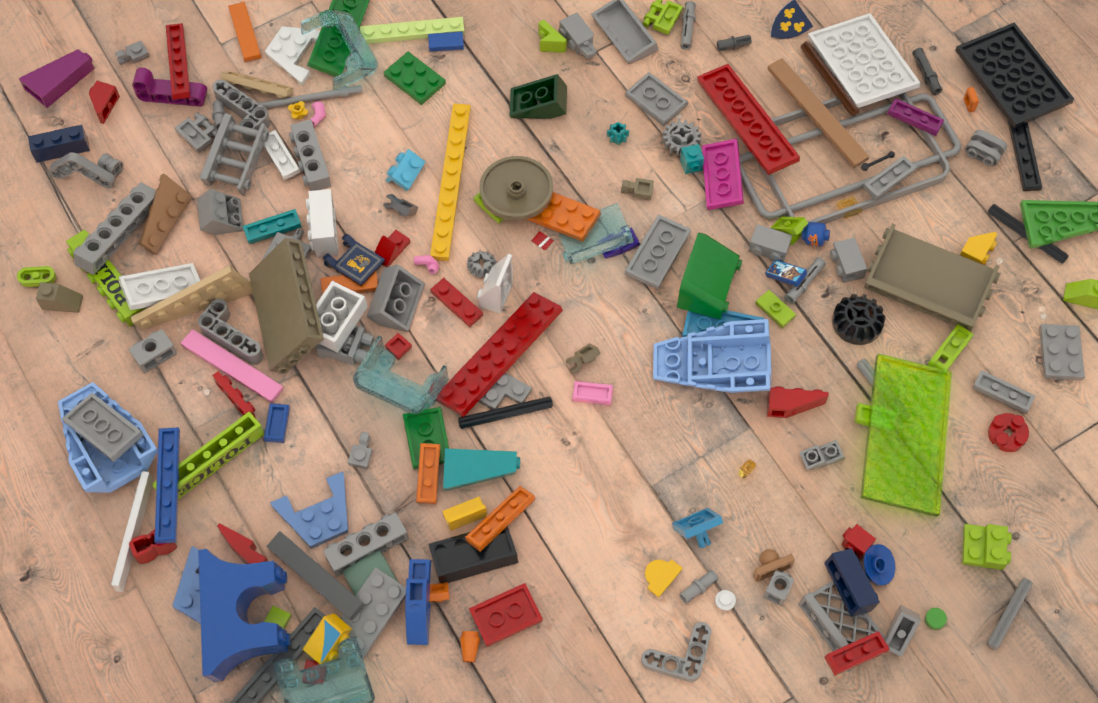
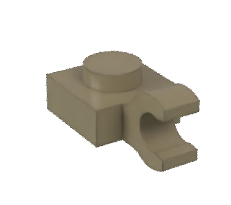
M636 178L635 182L623 180L621 193L629 194L634 192L633 197L651 200L654 181Z
M589 343L575 352V356L569 357L566 363L570 365L574 362V367L569 370L576 373L580 370L582 363L586 364L594 361L601 353L598 347Z

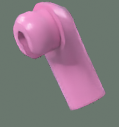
M321 101L312 104L315 115L311 118L314 127L326 116L325 106Z
M431 255L414 256V264L426 265L429 273L435 274L439 270V263Z

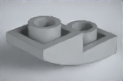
M837 440L820 447L816 445L799 452L807 471L825 467L845 459Z

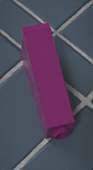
M77 49L20 77L19 81L26 92L48 108L94 70L93 60L89 54Z

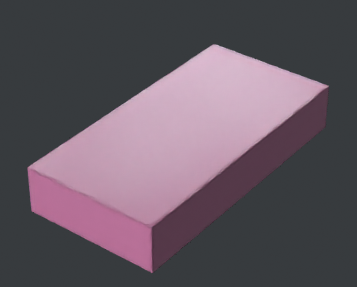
M575 381L572 401L611 405L613 385Z

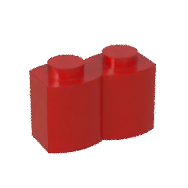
M154 529L148 535H140L129 542V546L137 562L145 564L153 561L158 555H166L173 552L177 548L176 543L156 544L154 542Z

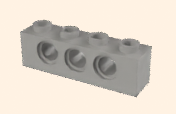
M311 119L290 125L292 131L289 133L291 143L295 142L296 144L293 147L295 156L300 157L301 160L298 161L300 172L304 171L305 173L302 176L304 185L309 186L310 191L332 187Z
M395 512L384 515L380 521L374 524H367L357 533L348 534L344 540L338 543H331L323 552L337 578L348 567L379 550L383 553L408 540V534ZM381 531L388 532L386 536L378 535ZM364 540L370 541L367 546L360 545ZM345 550L352 551L348 556L342 555Z

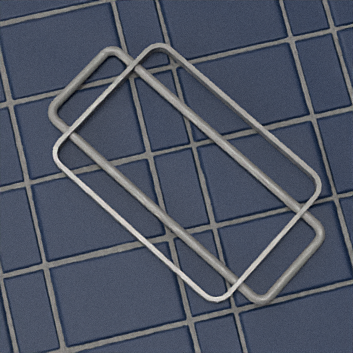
M906 92L898 95L901 101L914 106L913 103L922 100L928 102L935 115L944 119L942 127L952 141L954 148L942 152L932 134L919 129L934 155L913 162L917 167L916 169L939 162L944 173L884 194L877 200L873 198L810 220L808 223L818 222L826 224L943 182L950 168L946 158L958 154L961 150V143L935 99L924 93L909 97ZM837 97L822 102L827 109L842 104ZM892 103L841 120L839 123L845 127L888 112ZM802 109L771 120L778 126L808 115ZM818 128L788 138L787 140L793 145L824 133ZM751 152L740 155L742 182L760 215L767 219H774L783 215L795 217L793 212L863 188L864 184L873 178L870 177L789 206L773 175H767L758 163L782 207L781 209L769 212L764 208L742 167V162L752 159L754 156Z

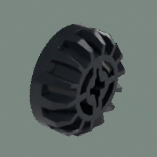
M851 294L850 298L843 297L841 302L837 303L832 316L833 328L836 334L848 343L855 345L871 343L880 336L886 319L883 314V307L876 304V299H867L865 294L861 297H857L856 294ZM855 303H863V304H865L866 306H865V307H863V306H855L854 304H855ZM869 307H870V308L872 309V311H873V314H874V317H873V318H871V317L869 316V311H868V308H869Z

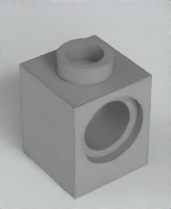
M776 570L763 598L782 607L795 579L791 578V575L784 571L779 572ZM775 584H782L785 589L779 590L775 587Z

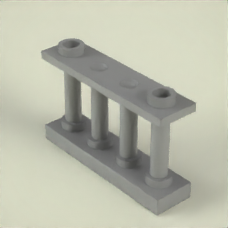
M224 113L200 176L204 185L212 186L213 181H222L238 186L237 189L240 194L245 196L246 191L251 187V178L264 143L269 139V130L266 125L261 123L259 130L237 125L232 115ZM235 131L254 136L256 139L253 146L230 141L231 133ZM229 147L250 153L247 163L224 157L225 149ZM225 164L244 169L241 179L218 173L219 165Z

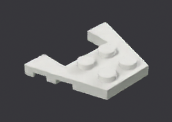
M282 26L265 50V55L278 67L283 68L291 78L293 77L297 80L299 85L303 86L310 76V71L297 66L311 43H316L320 30Z

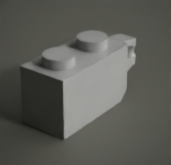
M577 12L559 21L558 32L567 40L571 50H574L577 55L582 54L587 60L596 56V49L593 45L594 33Z

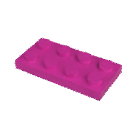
M732 139L702 145L707 209L713 210L744 204L738 140Z

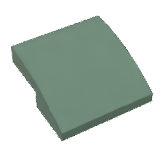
M381 550L368 555L342 572L355 596L375 567L399 583Z

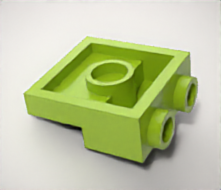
M965 524L963 526L962 564L1003 570L1011 561V552L1007 551V545L1011 544L1012 533L1008 532V527L987 524L986 527Z

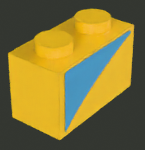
M336 614L326 615L303 650L320 665L328 662L332 663L339 654L337 652L339 648L349 640L350 636L348 635L352 628Z

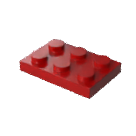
M526 583L469 608L486 647L543 621Z

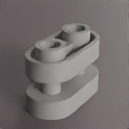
M976 130L971 137V141L966 145L965 152L969 157L975 158L987 166H996L1001 159V155L1006 151L1007 144L1002 139L983 130Z

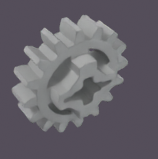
M678 119L676 124L671 121V125H666L665 130H663L662 143H665V149L670 148V153L675 151L676 156L681 153V148L696 144L700 145L701 132H698L699 127H693V122L687 124L686 119L684 123L680 119Z

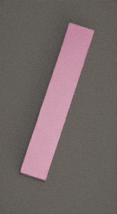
M193 329L180 343L182 347L270 403H273L284 389L279 383Z

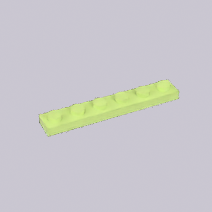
M463 17L360 26L361 44L428 38V34L463 32V35H465Z

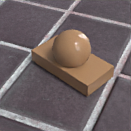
M766 549L759 557L762 566L755 568L753 577L758 582L773 576L776 570L780 572L790 569L795 559L792 554L779 558L775 550Z

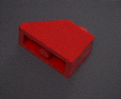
M97 80L94 86L90 88L89 96L100 123L104 124L120 95L116 86Z

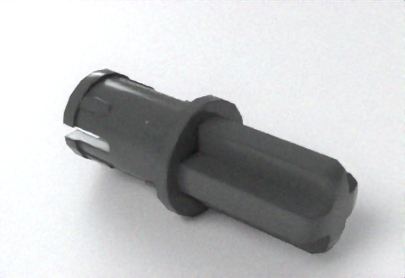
M750 35L736 38L731 36L728 39L718 40L716 45L719 52L728 49L736 50L739 46L751 44L752 39Z

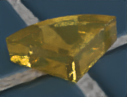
M751 459L747 460L740 467L738 475L743 479L746 478L756 467V463Z

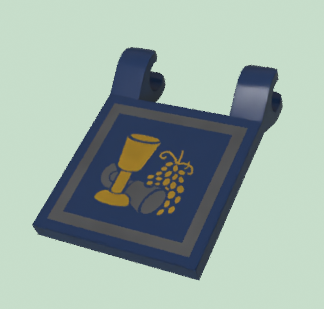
M345 234L342 237V240H344L343 245L349 249L338 261L330 254H326L323 257V260H325L324 265L335 269L362 286L385 262V259L355 241L349 234Z

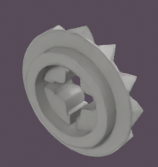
M481 250L476 253L473 252L468 257V271L476 277H485L486 273L489 274L491 268L496 264L494 254H490L488 250L486 252ZM480 259H482L483 262H485L483 269H481V266L479 264Z

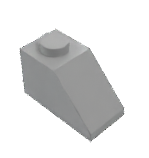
M902 605L899 606L885 637V642L890 649L889 651L902 657L921 622L918 613Z

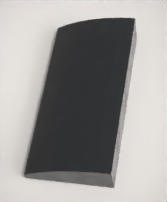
M508 526L481 552L466 542L465 537L470 532L429 543L439 583H450L519 563Z

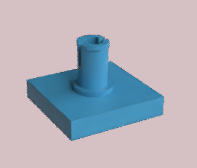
M705 508L673 522L672 526L674 531L686 539L696 536L699 548L706 547L705 544L707 546L711 544L706 530L723 524L721 515L709 508Z

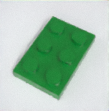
M409 51L384 71V76L420 105L425 103L446 84V80Z

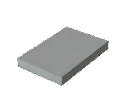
M650 72L625 92V97L662 126H665L688 106V102Z

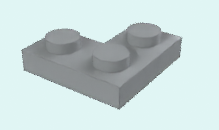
M505 373L479 400V403L491 410L497 409L505 397L516 403L525 402L532 392V387Z

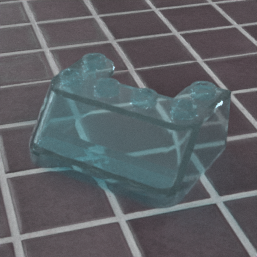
M378 335L353 376L355 387L411 414H419L432 407L437 401L439 393L449 380L447 366L443 365L438 374L429 375L423 386L390 371L395 358L390 351L384 349L382 336Z
M354 636L340 642L338 645L340 658L301 671L298 668L297 662L293 659H283L274 662L278 686L284 702L373 703L375 696L357 637Z

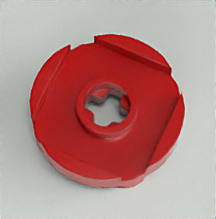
M1003 413L995 416L988 427V437L992 444L995 443L1000 450L1015 452L1021 449L1027 442L1029 429L1022 416ZM1010 429L1013 433L1011 436H1008L1004 431Z

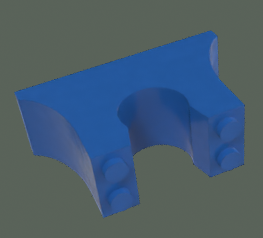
M207 549L198 550L203 676L213 682L224 681L229 672L244 661L262 655L288 652L291 638L284 628L276 623L269 622L250 624L247 618L249 605L255 598L266 594L273 595L285 590V584L287 583L286 571L274 561L236 564L219 559Z

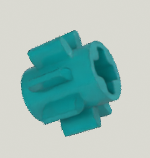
M619 122L613 125L610 124V128L607 130V137H610V143L613 142L617 145L622 142L626 143V139L629 136L626 124L623 125Z

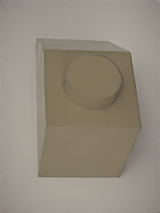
M40 282L36 300L42 310L79 313L83 299L82 294L60 284Z

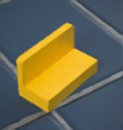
M480 497L442 511L450 531L487 517L486 506L483 505Z

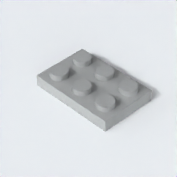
M1041 324L1039 331L1044 379L1083 380L1085 373L1080 327L1076 325Z

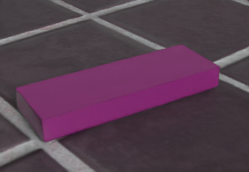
M896 98L887 112V115L934 136H937L944 123V119Z

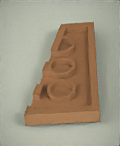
M165 174L160 175V183L155 191V198L148 212V220L144 224L138 243L151 254L157 253L192 198L190 193Z

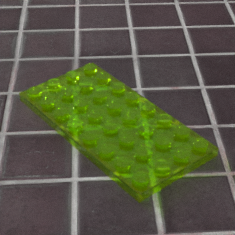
M879 353L876 355L861 499L935 517L940 515L952 378L951 371Z

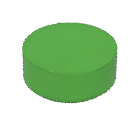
M931 608L925 615L926 625L933 630L941 629L947 622V616L940 608Z

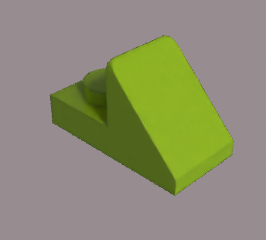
M544 19L538 23V34L541 37L540 51H567V40Z
M780 217L770 228L792 235L790 245H793L802 236L803 228L808 224V221L805 217Z

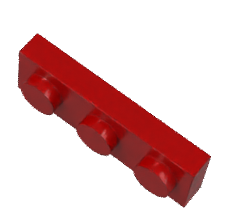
M442 278L430 289L431 293L467 326L471 327L483 316V312L445 278Z
M219 371L213 374L216 385L244 416L250 412L255 417V408L249 401L246 403L242 399L244 396L238 388L234 389L231 386L232 382L227 375L222 376Z
M877 631L826 654L824 658L836 676L887 653L890 649L880 632Z

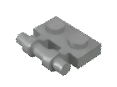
M197 112L194 115L195 121L188 117L176 126L175 130L199 153L212 143L210 136L216 137L217 131L214 128L215 125L208 122L209 119L205 115Z

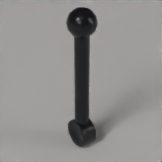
M890 151L888 155L871 163H863L861 169L867 171L869 167L885 159L894 158L895 153Z

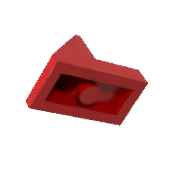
M395 230L388 238L384 235L381 237L374 253L385 259L382 265L387 268L411 243L410 238Z

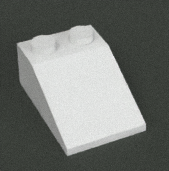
M511 254L506 255L491 268L489 274L486 273L483 281L485 285L483 289H479L477 294L480 308L501 314L513 285Z

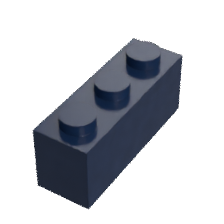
M82 124L28 136L30 151L36 163L61 158L69 153L79 154L90 151L88 136Z
M853 549L835 552L828 557L824 564L850 616L871 612L880 601Z

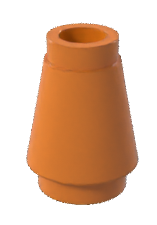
M462 632L460 644L463 662H475L480 642L479 632Z

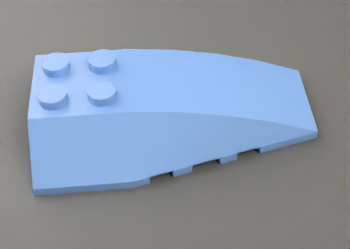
M769 320L731 321L723 323V326L716 328L714 326L706 328V331L689 333L688 336L682 338L675 337L654 343L653 379L729 393L770 391L772 365Z
M92 382L58 401L60 417L64 427L63 433L66 438V449L69 454V464L85 492L111 493L141 476L142 471L147 472L158 452L157 448L141 422L132 417L127 410H124L115 400H112L95 383ZM91 393H94L127 419L144 435L114 462L65 424L62 419Z

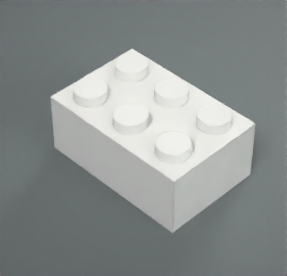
M331 189L308 191L309 199H306V208L308 210V239L311 251H315L316 258L324 257L326 254L338 256L336 213Z
M334 281L330 283L316 304L324 340L319 344L337 353L339 352L368 308L365 296Z

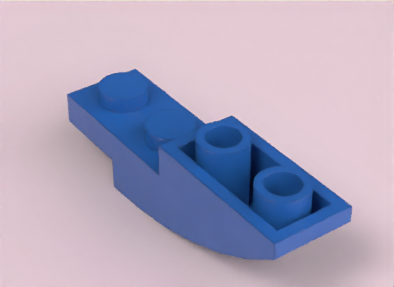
M409 559L405 602L407 645H428L431 560Z

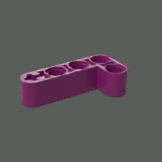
M143 67L136 69L132 83L136 97L141 101L186 106H203L208 90L207 86L202 83L189 82L191 98L173 100L170 80L154 79L152 72Z

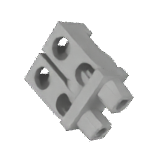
M355 326L338 353L318 344L316 348L317 355L320 358L325 359L329 357L351 365H355L356 362L366 363L368 351L362 350L361 347L362 345L372 347L374 336L366 333L364 327Z

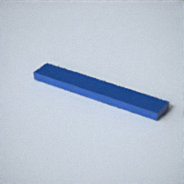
M179 427L160 428L158 434L154 541L156 544L177 543Z

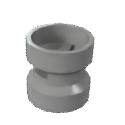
M107 153L103 154L98 160L97 165L115 177L123 170V162L114 159L113 156Z

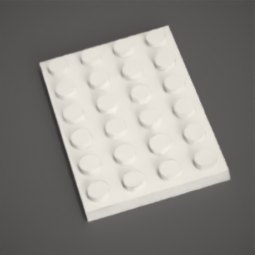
M871 13L808 33V40L858 108L920 87V81Z

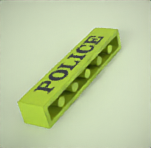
M85 229L66 241L69 246L67 251L72 258H74L73 253L75 249L81 246L89 235ZM108 259L94 275L88 272L86 276L92 284L96 283L98 285L96 289L102 297L106 296L108 298L106 302L112 310H117L116 315L122 323L126 322L131 327L134 325L131 317L146 308L130 310L119 284V277L121 275Z
M250 412L246 413L179 463L178 500L264 436L261 424ZM155 481V482L152 484V486L154 487L155 491H156V487H157V481Z

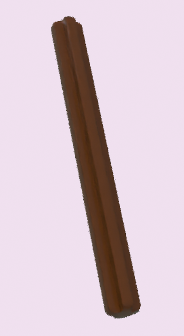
M807 41L801 45L802 51L851 116H856L859 113L858 107L855 106L813 47Z

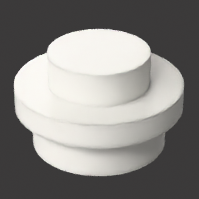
M728 590L718 592L715 597V604L719 609L729 611L735 606L736 598L732 592Z

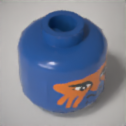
M809 222L802 231V240L808 246L821 247L830 238V230H827L825 223Z

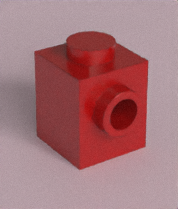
M856 524L852 529L849 527L842 535L844 540L841 545L844 547V550L852 548L856 556L861 560L868 548L874 544L876 538Z

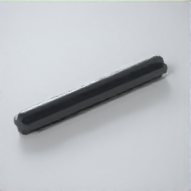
M996 204L989 208V214L1027 239L1025 226L1022 222ZM1052 243L1038 247L1062 264L1069 257L1067 253Z
M548 396L459 417V427L463 429L552 408L553 401Z

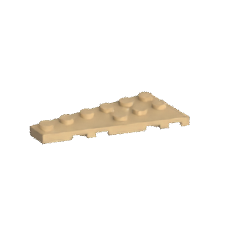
M227 266L133 315L131 319L133 324L141 329L156 326L205 310L216 299H222L227 303L252 295L251 282L231 266Z

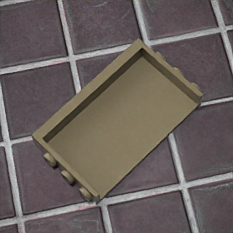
M892 223L890 229L886 228L882 238L885 239L883 245L879 244L877 247L875 262L871 261L867 271L870 274L864 288L953 325L959 324L971 332L977 317L982 318L986 309L983 304L985 299L989 301L993 290L990 288L992 283L996 284L1001 273H998L1000 266L996 265L994 269L895 230L896 224Z
M290 238L283 239L249 273L269 371L278 372L279 374L287 373L324 340L302 242Z

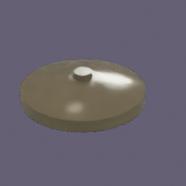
M510 156L502 158L491 164L485 170L480 180V196L484 206L492 214L506 220L519 221L535 217L546 209L553 195V181L549 171L540 162L529 157Z

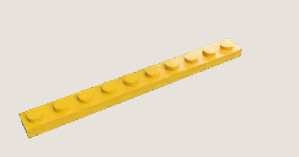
M453 103L430 253L435 260L449 261L471 111V105Z

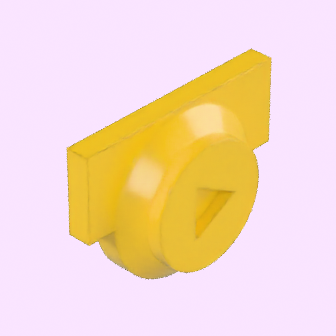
M672 559L669 562L664 560L650 562L645 569V578L650 584L647 589L659 598L683 568Z

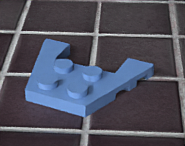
M343 471L326 478L333 497L296 513L287 495L270 502L272 508L277 511L282 519L294 529L311 549L349 533Z
M192 546L172 606L177 611L201 624L199 574H197L199 572V549Z

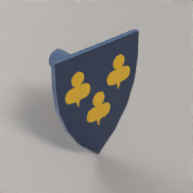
M796 0L790 1L779 11L772 25L771 37L780 39L792 38L803 34L813 27Z

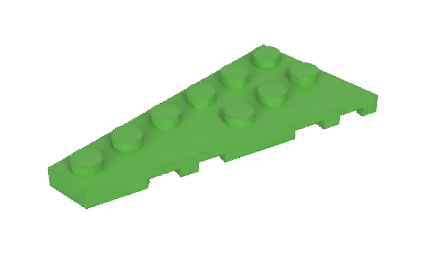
M1022 200L1020 203L1030 249L1098 231V202Z

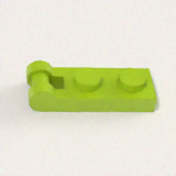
M957 324L931 358L928 365L932 368L936 367L940 370V373L945 375L974 334ZM940 357L946 360L945 364L939 361Z

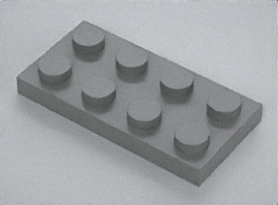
M658 214L626 268L625 275L658 290L691 234V229Z
M94 393L88 395L62 418L65 424L112 462L117 460L144 436L137 427Z
M376 567L356 595L365 604L352 621L344 614L340 618L352 628L348 635L350 636L349 640L342 647L362 661L406 598V587Z

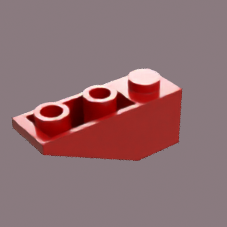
M781 386L771 387L767 399V417L788 418L824 405L828 399L829 392H823L819 389L810 391L802 388L785 389Z

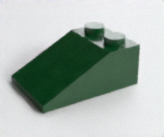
M558 74L511 88L509 113L511 118L552 119L565 115L567 112V85Z

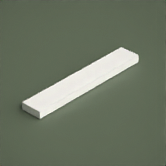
M141 472L111 582L116 592H124L133 559L129 542L139 536L154 481L150 472Z

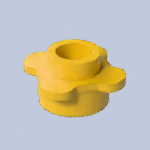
M303 101L288 106L293 119L299 120L308 114Z

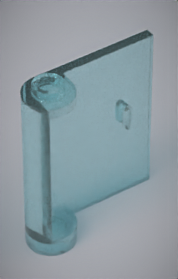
M618 203L599 209L601 215L583 242L558 232L565 250L562 252L565 262L569 261L571 265L634 242L630 228L624 220Z

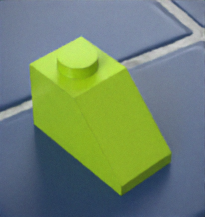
M1087 279L1066 283L1063 301L1098 309V280Z

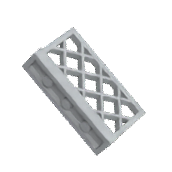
M833 581L812 593L806 594L798 604L832 651L855 642L856 632L868 636L879 631L885 640V636L867 613L852 616L854 618L853 626L842 623L843 615L850 616V614L844 610L845 604L841 596L832 594V587L835 586ZM818 595L827 597L826 605L819 604L815 597ZM831 598L841 601L840 609L830 607ZM829 611L840 614L839 622L832 621L829 618ZM857 619L864 620L867 623V630L857 627ZM842 628L852 631L851 639L843 637L841 634Z

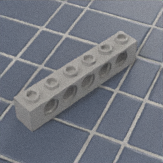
M142 182L137 187L132 188L130 194L120 201L118 207L109 213L105 221L99 223L96 230L87 236L85 242L75 249L73 253L75 265L94 275L149 216L148 212L153 204L156 190Z

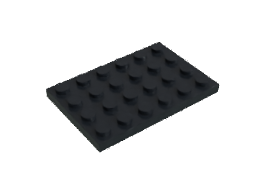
M1015 22L963 43L955 49L956 53L1013 128L1072 104L1074 101V97Z

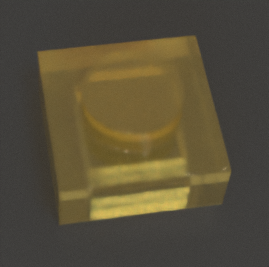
M850 196L837 201L836 206L841 210L856 205L858 202L854 196ZM862 208L845 213L844 219L860 214Z

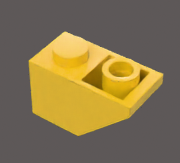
M991 232L969 237L960 256L985 265L990 257L987 254L988 251L993 252L997 244L995 238L998 233Z

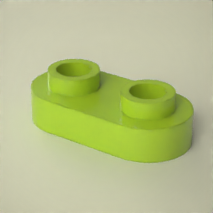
M49 266L24 267L18 271L17 280L24 287H38L40 282L54 283L56 273Z

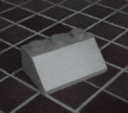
M398 264L384 268L366 317L380 326L408 332L425 283Z

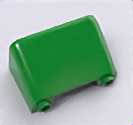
M698 232L681 281L677 308L721 320L722 313H727L729 306L726 298L736 270L740 271L742 260L739 259L740 255L710 236Z

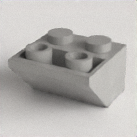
M209 189L197 199L201 231L219 235L244 230L240 198Z

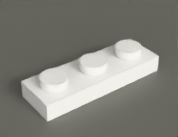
M276 130L270 132L269 139L264 143L263 147L282 178L286 180L299 174V167Z

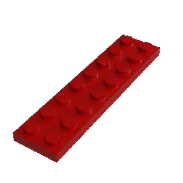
M729 64L697 76L698 83L767 175L800 161L798 153Z
M533 292L434 396L436 401L464 417L563 311L562 307Z

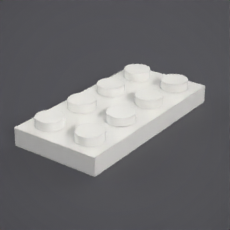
M193 263L119 277V284L130 310L153 306L200 281Z

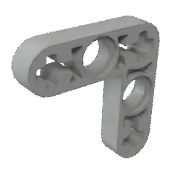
M69 153L53 162L48 171L49 175L57 179H64L77 171L106 188H112L116 179L113 174L77 153Z
M699 622L694 626L685 659L654 649H648L642 654V666L653 672L687 682H695L701 674L711 636L710 626L705 622ZM701 628L705 629L704 632L706 634L703 635L702 641L697 642L699 636L697 631H700ZM693 647H699L702 650L700 657H694L690 651ZM653 655V659L660 662V657L664 659L660 668L658 667V662L653 661L652 664H648V660L645 658ZM669 660L674 661L677 665V668L673 671H669L665 667V663ZM691 662H696L694 672L697 674L693 673L692 676H689L688 671L685 670L690 669Z

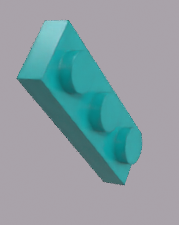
M296 209L244 225L243 229L248 243L252 244L274 237L277 232L283 234L302 226Z

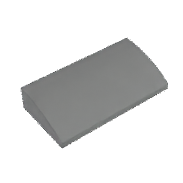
M612 0L591 14L628 64L641 60L659 50L657 42L624 0Z

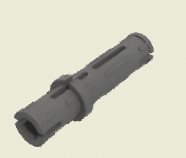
M923 48L915 49L912 54L924 76V82L928 84L932 95L941 93L943 89L938 82L937 73L932 70Z

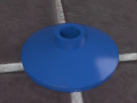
M881 544L870 546L864 556L866 575L876 585L888 584L895 574L894 557L891 551Z

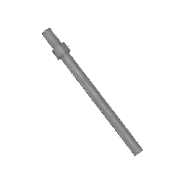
M361 85L353 87L343 86L336 90L259 102V104L267 109L296 104L299 101L308 102L337 96L348 97L349 94L361 93L363 91Z

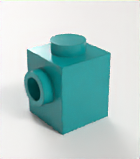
M699 144L681 148L680 162L685 174L703 170L704 157Z

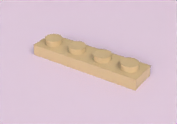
M229 70L221 73V80H225L231 85H243L244 89L253 90L255 88L263 94L274 93L278 98H286L293 94L294 87Z

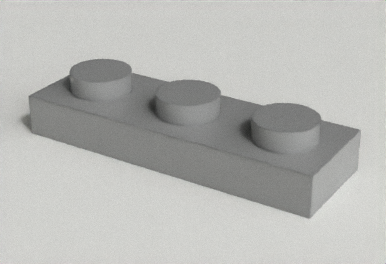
M902 156L866 182L863 189L877 200L914 173L917 167L905 156Z
M983 370L980 371L972 389L1025 414L1029 411L1035 395Z

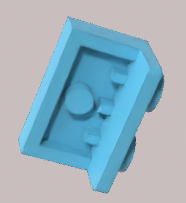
M410 149L397 155L395 158L396 164L389 168L386 173L388 177L385 180L388 183L390 181L395 182L405 191L409 190L426 162Z

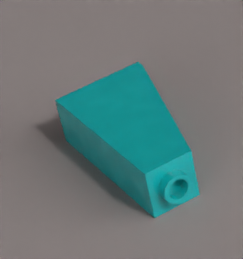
M445 448L443 491L513 475L516 473V469H520V457H517V451Z

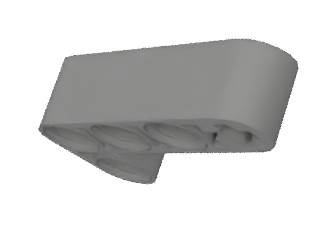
M217 80L213 83L212 88L216 100L223 101L225 107L243 118L240 122L241 126L259 130L261 123H264L267 128L270 126V118L265 107L225 80ZM242 133L246 141L251 142L256 139L254 136Z
M216 299L212 301L198 318V324L202 333L253 365L259 364L263 360L260 344L226 323L230 317V312L224 300Z

